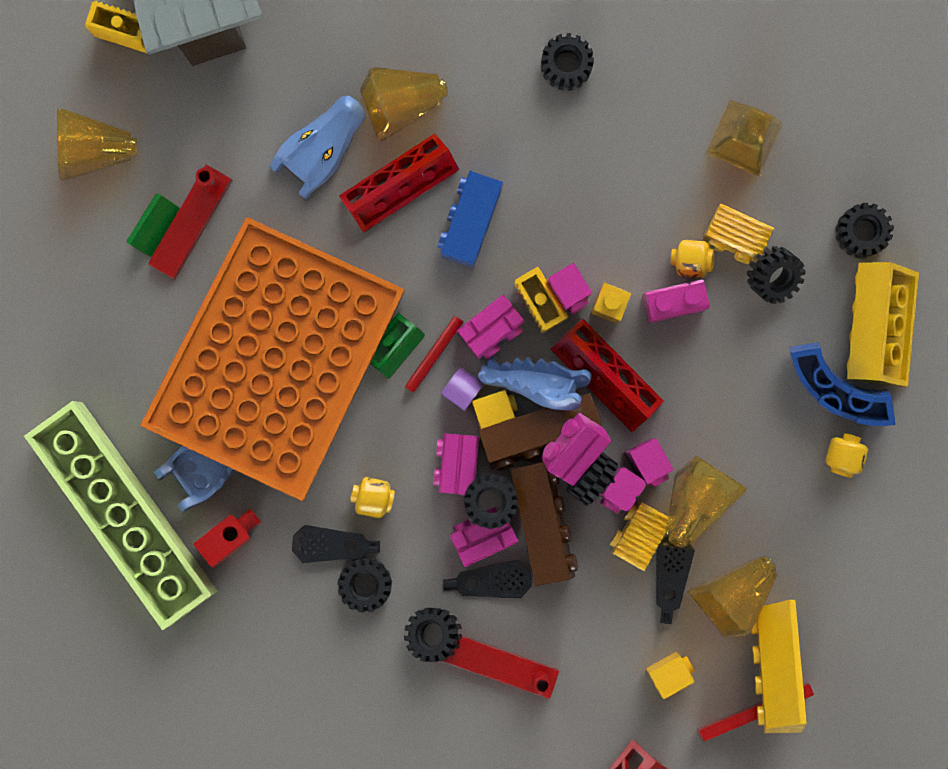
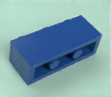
M469 171L467 178H461L457 189V194H460L461 197L458 205L452 204L447 218L451 225L448 233L442 232L437 248L442 249V258L474 268L503 187L502 181L473 171Z

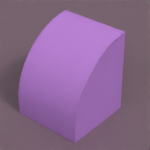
M461 367L443 389L441 395L465 412L485 384Z

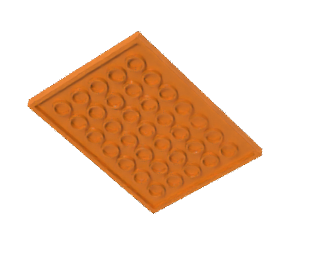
M246 217L140 426L304 502L403 297L405 289Z

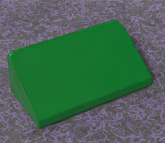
M155 194L127 238L126 243L150 257L153 256L180 208L161 194Z
M398 312L390 322L370 364L387 379L391 378L422 341L425 334Z

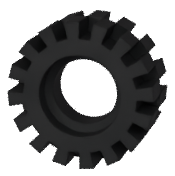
M566 33V37H562V34H559L555 40L552 38L548 42V46H545L541 59V72H544L543 77L545 80L548 79L550 81L549 84L552 87L557 85L559 90L568 88V91H570L575 86L577 88L581 87L583 82L589 79L594 64L593 50L588 48L589 43L586 40L584 42L581 41V36L576 35V38L571 37L572 33ZM570 52L577 57L578 67L574 71L563 72L557 67L556 59L561 53Z
M857 204L839 218L838 222L840 223L835 229L839 233L836 236V240L841 241L842 244L839 246L842 250L846 248L848 255L855 254L856 258L863 256L865 258L871 257L885 249L889 245L888 241L892 240L893 235L890 232L894 230V225L889 224L892 218L890 215L886 217L884 215L886 210L884 208L879 210L877 204ZM867 220L874 226L875 234L870 241H861L856 237L854 226L857 221Z
M772 246V251L768 248L764 249L765 255L762 256L758 253L755 256L758 261L750 263L749 266L753 270L747 271V276L750 277V279H747V282L751 286L750 288L763 300L776 304V301L779 303L785 302L784 297L791 299L793 297L791 294L793 290L795 292L800 290L797 285L798 283L803 284L805 279L801 276L805 275L806 270L803 269V262L784 247ZM783 267L780 276L775 281L769 283L772 274L777 269Z
M602 452L574 486L567 484V492L586 506L592 504L599 497V494L604 492L606 485L610 484V479L614 477L618 463Z
M495 474L480 476L470 483L465 492V511L472 522L480 527L487 529L500 528L510 522L517 511V492L513 485L504 477ZM489 489L498 491L503 499L502 507L495 513H487L479 505L480 495Z
M364 557L349 563L340 573L337 584L339 585L338 593L342 597V602L346 603L351 610L355 609L361 613L364 611L372 612L380 608L391 593L392 579L390 578L389 570L384 567L385 565L382 562L379 563L373 558ZM367 573L374 577L376 590L373 594L361 596L355 591L354 580L360 574Z
M424 608V610L415 612L416 616H411L408 620L411 624L405 626L408 636H404V640L410 643L406 646L408 651L413 650L414 653L412 655L415 658H421L420 661L423 662L447 660V657H452L455 654L454 649H459L460 644L457 643L458 639H462V634H458V629L462 628L460 624H456L457 618L455 615H450V611L441 608ZM431 623L438 624L443 632L442 641L434 647L428 645L424 640V630Z

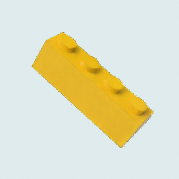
M892 262L858 264V272L855 275V301L852 305L853 324L849 334L850 354L846 363L847 379L863 383L908 387L919 272Z
M786 600L756 607L755 616H750L751 634H757V646H752L753 664H759L760 676H755L756 694H761L762 706L757 707L758 725H764V733H801L807 724L796 601Z

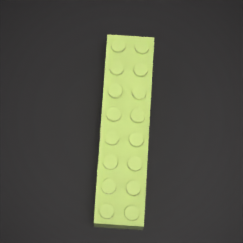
M70 402L24 435L162 631L218 592L83 402Z

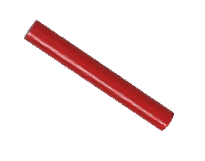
M455 315L406 383L405 388L413 393L416 391L463 324L461 319Z

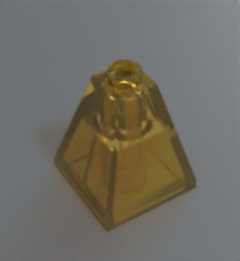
M379 67L370 68L360 88L378 142L387 140L438 106L444 97L448 95L446 83L443 79H439L438 74Z
M729 100L706 153L759 176L782 126V122L773 115L755 107Z
M57 108L58 172L60 180H67L131 161V156H137V138H131V132L66 109Z
M695 456L675 474L665 532L669 536L668 540L677 547H686L745 493L747 488L698 456Z
M762 556L749 560L691 587L687 592L724 637L746 635L752 630L778 574L775 572V564L768 557Z

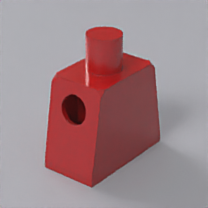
M251 509L238 519H235L231 514L194 542L193 545L213 569H216L251 540L248 532L260 524L261 521ZM230 529L236 530L238 533L237 537L232 541H227L225 533Z

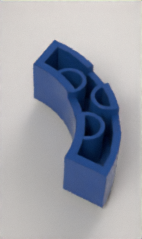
M819 342L789 347L794 368L803 386L828 411L837 416L856 421L859 424L871 426L896 425L892 397L888 389H865L841 379L831 370L823 358Z

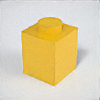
M603 283L590 314L618 324L623 317L632 293Z
M506 390L472 401L481 429L515 418L513 412L518 411L513 394L507 396Z
M677 652L645 668L663 699L695 682L691 676L695 672L687 656L681 658Z

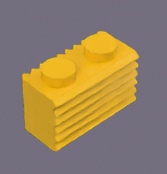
M97 0L92 2L85 27L94 37L147 53L135 12L131 13L130 10L126 12L125 9L121 10L119 7L109 6L108 3L104 5L103 2L99 3Z
M720 204L713 214L703 240L708 241L710 248L716 251L723 252L725 249L734 253V258L742 263L750 264L752 261L756 263L758 259L755 256L758 253L760 255L763 254V250L767 246L774 227Z
M539 267L515 279L513 288L517 289L516 293L520 294L519 298L523 299L522 303L526 304L525 308L529 309L528 313L532 314L531 318L535 319L534 323L538 324L537 328L541 329L540 333L544 334L568 319L566 312Z
M638 501L637 505L633 504L631 509L626 512L624 520L627 523L624 529L615 532L609 545L613 547L611 553L645 571L673 519Z

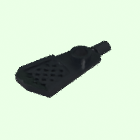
M304 525L293 535L292 551L302 563L362 558L366 552L380 553V541H368L363 534ZM348 540L356 542L357 546L354 551L346 549L345 544Z
M668 534L661 540L656 549V604L662 609L660 623L672 624L673 611L680 608L695 552L684 536ZM673 589V598L666 599L664 597L665 590Z
M518 560L460 572L457 578L443 579L444 591L458 590L462 596L522 598L532 587L531 571ZM470 578L478 580V586L474 589L467 586V581Z

